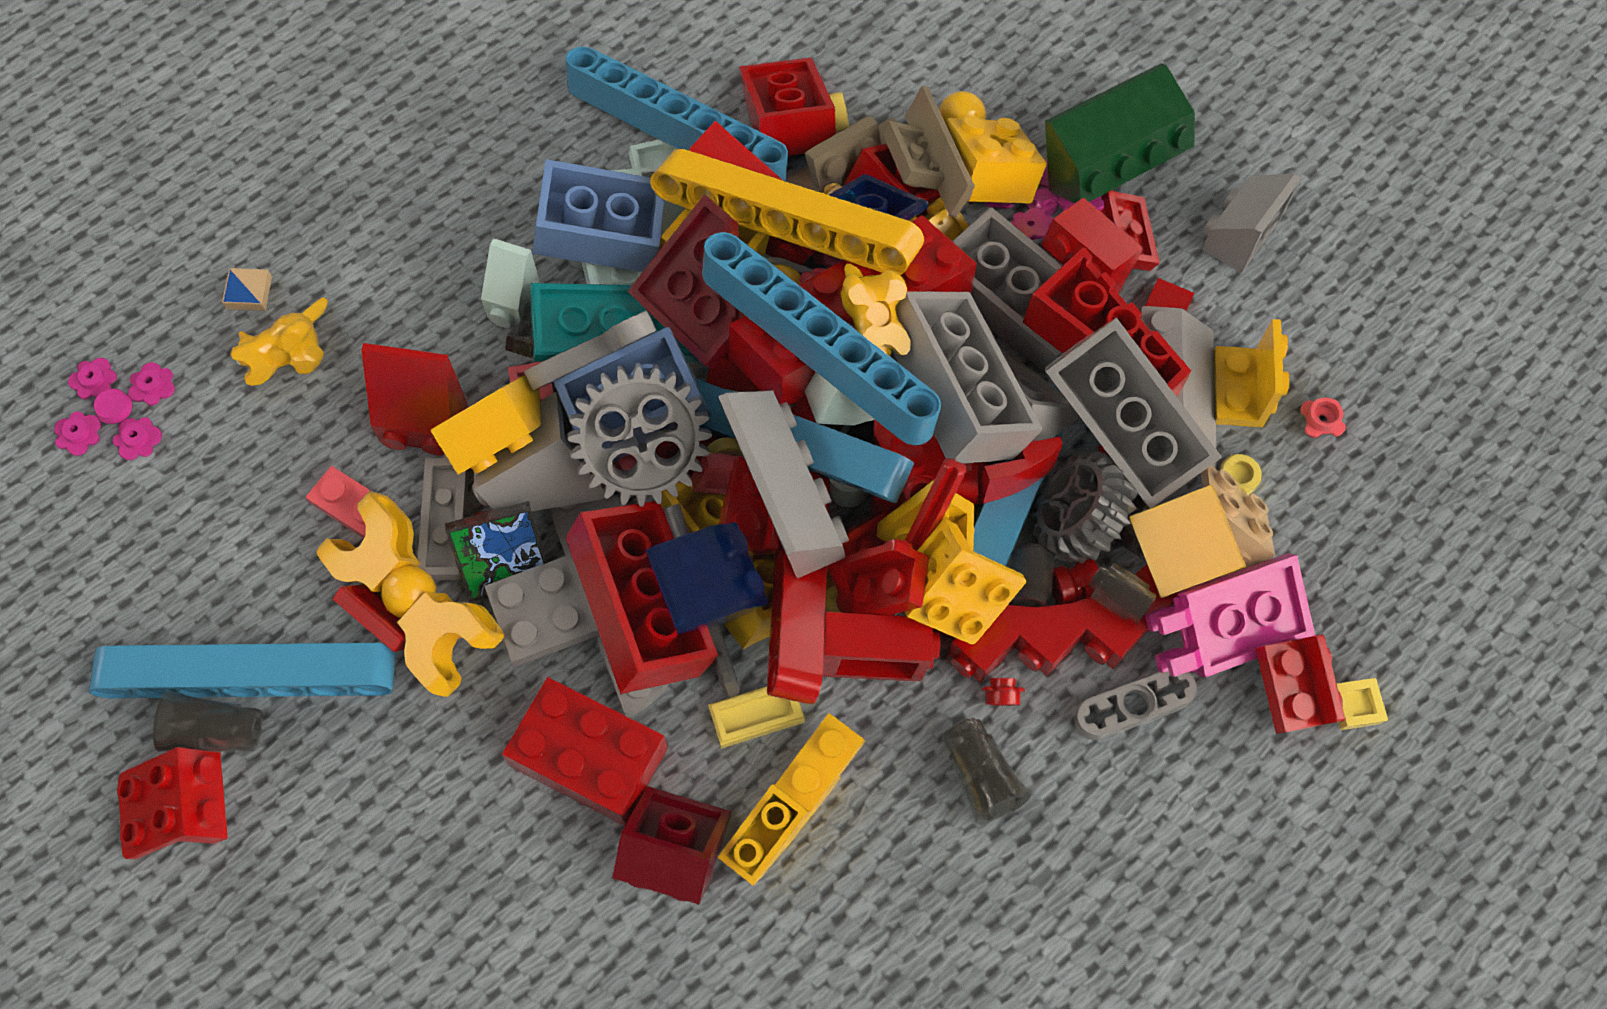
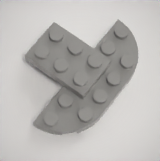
M612 494L608 499L604 498L602 500L550 508L548 510L566 556L485 585L496 621L504 633L503 641L513 667H517L596 637L624 714L627 717H631L656 701L668 687V684L620 694L565 538L581 512L625 505L621 504L620 498Z

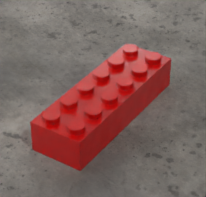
M923 215L911 221L922 231L924 243L907 270L900 275L905 281L906 292H970L971 294L977 263ZM842 260L799 285L855 329L853 318L842 305L841 291L844 279L846 278L844 268L850 263L861 271L863 277L881 275L882 272ZM743 316L729 324L728 358L761 391H773L779 405L785 402L791 405L806 396L805 389L815 374L812 368L747 316Z

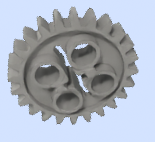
M636 363L634 373L630 376H627L622 366H618V379L613 381L603 372L601 374L603 385L601 389L591 384L586 386V390L591 397L590 401L577 398L576 406L583 412V415H570L569 423L580 428V430L569 432L568 441L579 443L580 445L571 450L570 456L571 459L584 458V461L578 467V474L593 473L589 481L591 489L604 483V498L608 499L615 491L620 492L621 504L625 505L630 495H636L639 506L643 507L646 495L652 494L657 504H661V491L667 489L671 495L677 497L676 483L678 481L688 486L692 485V480L688 473L689 469L702 472V464L696 459V456H709L710 452L709 448L699 443V441L711 438V431L699 427V425L707 422L709 417L707 412H694L702 404L700 396L686 398L691 389L688 382L680 385L678 388L674 386L676 382L675 372L672 371L663 380L659 378L658 365H654L649 376L643 375L640 363ZM651 399H659L667 405V409L662 416L652 418L644 414L643 406ZM609 411H615L620 413L625 421L620 428L610 430L602 426L600 418ZM675 422L678 424L677 428L673 430L655 431L665 427L668 423ZM641 427L642 431L647 433L646 442L638 443L636 437H633L634 428ZM623 439V441L614 444L612 447H602V443L605 441H619ZM663 441H672L679 447L675 456L666 459L659 457L655 453V449ZM621 453H629L636 458L637 462L629 470H620L614 466L613 459Z

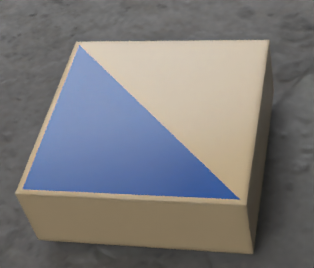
M229 268L222 301L225 308L230 310L266 311L272 280L269 270Z

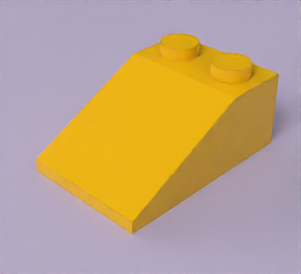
M526 375L430 430L458 475L469 468H472L476 475L496 463L497 459L494 454L507 447L512 454L533 441L529 433L541 426L540 388L533 391Z

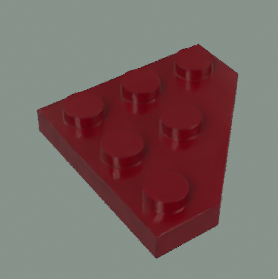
M704 194L627 292L665 328L669 326L675 338L706 367L714 369L729 350V324L739 319V310L709 287L703 280L704 245L709 236L715 233H731L739 238L738 222Z

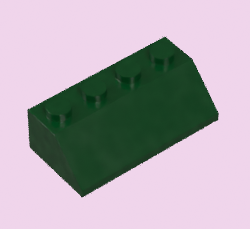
M1160 63L1045 120L1049 191L1073 203L1078 202L1083 197L1090 202L1195 147V111L1167 65Z

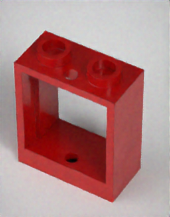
M840 612L825 613L823 677L921 682L927 670L933 669L934 659L939 658L940 633L933 632L932 627L907 616Z

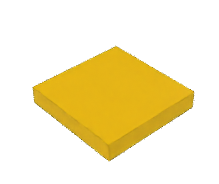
M1213 485L1206 486L1129 517L1161 598L1246 567Z

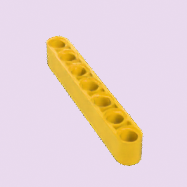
M685 149L673 150L650 178V184L655 194L667 202L692 210L705 194L735 219L740 226L882 273L886 270H893L902 275L924 243V236L920 228L908 220Z

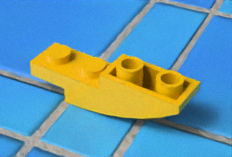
M828 713L776 784H772L717 858L754 886L841 779L840 775L866 740L832 714Z

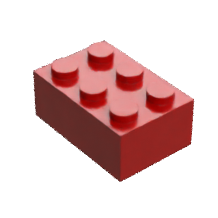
M547 677L503 751L502 756L511 768L625 826L663 759L668 746L663 734Z

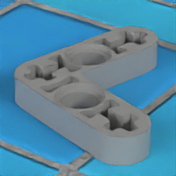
M644 311L611 327L603 334L525 370L524 373L534 391L649 336L656 331L648 312Z

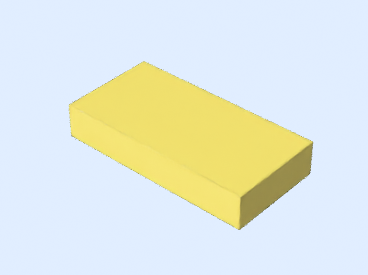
M767 686L708 704L721 749L805 723L799 702L768 696Z

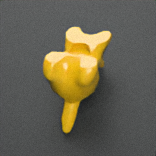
M850 263L847 264L844 268L846 278L843 282L841 299L844 309L853 318L855 329L890 356L892 350L899 356L906 355L910 351L911 340L896 314V305L906 296L907 287L904 279L893 270H886L881 275L863 277L857 267Z
M320 298L302 313H290L281 316L272 326L258 335L252 336L244 331L239 332L240 341L237 346L232 348L230 355L236 360L237 364L249 368L244 376L246 384L250 386L261 385L269 380L278 368L285 365H292L299 374H309L319 366L323 360L324 352L318 345V336L313 323L324 313L328 304L326 298Z

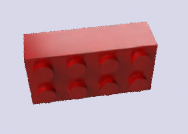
M656 501L645 502L643 507H640L639 504L581 512L565 538L620 694L700 677L717 658L718 653L662 505L657 504Z

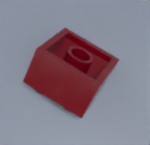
M647 786L621 832L612 879L628 883L636 888H645L665 894L678 901H687L700 905L711 880L732 811Z

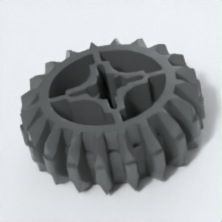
M1084 450L1079 457L1071 455L1067 465L1058 464L1057 472L1053 477L1047 476L1048 483L1045 488L1038 490L1041 497L1032 505L1037 511L1030 520L1035 525L1032 534L1037 537L1038 544L1043 546L1045 551L1061 561L1083 564L1087 558L1096 560L1100 550L1109 552L1110 543L1114 539H1121L1120 531L1123 526L1130 525L1127 517L1136 510L1132 500L1136 498L1138 492L1123 474L1124 470H1120L1109 455L1097 450L1093 453Z

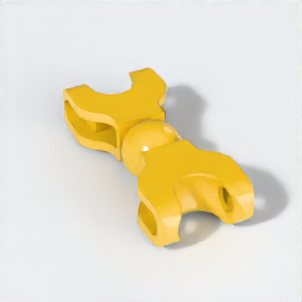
M369 491L357 506V510L366 524L365 537L361 545L355 548L349 541L329 539L327 537L317 548L316 553L335 579L344 582L364 583L371 592H382L381 599L386 610L401 618L397 623L404 631L406 637L404 648L406 666L432 694L449 697L458 688L462 678L452 661L453 648L457 640L462 637L473 647L494 649L504 638V633L491 614L482 605L454 602L446 593H436L437 586L432 576L420 567H417L420 565V562L413 554L412 543L414 533L411 520L388 496Z

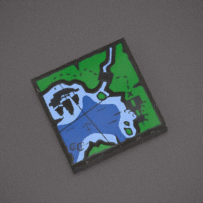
M529 501L445 523V531L469 602L488 598L485 585L548 563Z

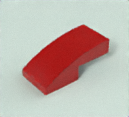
M1055 437L1030 442L1014 461L984 466L978 485V493L982 503L1011 496L1043 478L1055 466L1063 444L1061 438Z

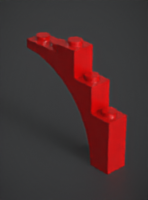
M1146 564L1130 579L1102 594L1077 602L1043 607L1007 605L975 644H969L955 638L949 651V655L952 657L951 663L961 675L966 678L973 676L981 683L1015 648L1019 651L1018 657L1025 666L1035 672L1040 670L1048 676L1081 641L1086 645L1084 647L1086 653L1095 662L1101 665L1106 663L1114 669L1149 632L1145 614L1162 607L1173 606V598L1178 597V594L1175 593L1161 598L1149 566ZM937 630L940 634H942L943 636H945V637H947V638H949V637L951 636V635H948V634H946V633H944V632H941V631Z

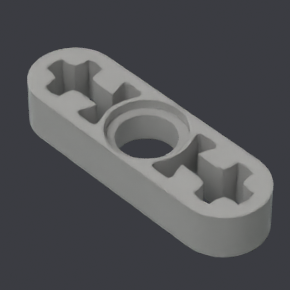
M1169 671L1165 673L1159 672L1088 698L1082 702L1075 714L1074 722L1076 729L1083 737L1089 740H1101L1182 710L1195 697L1197 690L1196 682L1189 672L1175 677L1170 676ZM1169 680H1172L1175 685L1182 684L1185 689L1180 694V699L1177 698L1175 693L1165 695L1158 701L1161 707H1157L1155 694L1164 691L1170 684ZM1131 693L1142 696L1147 703L1146 712L1141 715L1129 713L1123 704L1124 697ZM1109 701H1114L1116 714L1105 718L1100 729H1098L1095 723L1087 724L1085 719L1090 714V709H1093L1096 714H1102L1110 711L1113 705ZM1117 716L1122 722H1117Z

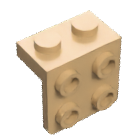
M1210 466L1201 472L1203 488L1209 485H1213L1245 562L1246 567L1244 568L1273 558L1275 556L1272 541L1273 531L1269 526L1267 516L1269 510L1263 500L1253 493L1248 495L1241 490L1236 480L1223 469L1217 471L1214 467Z

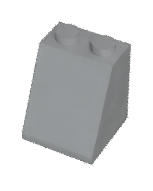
M557 392L540 401L541 426L529 433L533 439L532 442L512 454L507 447L494 454L497 459L496 463L476 475L474 473L472 488L476 498L484 506L489 505L500 517L604 499V483L591 489L589 481L593 473L578 474V467L584 461V458L571 459V450L580 444L568 441V433L574 431L572 424L569 423V417Z

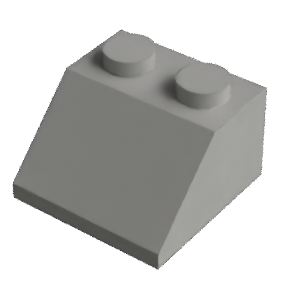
M1295 173L1250 176L1241 189L1234 186L1223 203V207L1226 208L1221 215L1215 212L1206 224L1203 233L1207 235L1202 250L1242 273L1282 219L1302 177Z

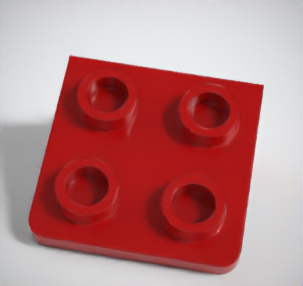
M176 747L119 775L117 786L120 812L119 836L122 844V855L125 859H138L178 841L215 844L228 839L220 752Z

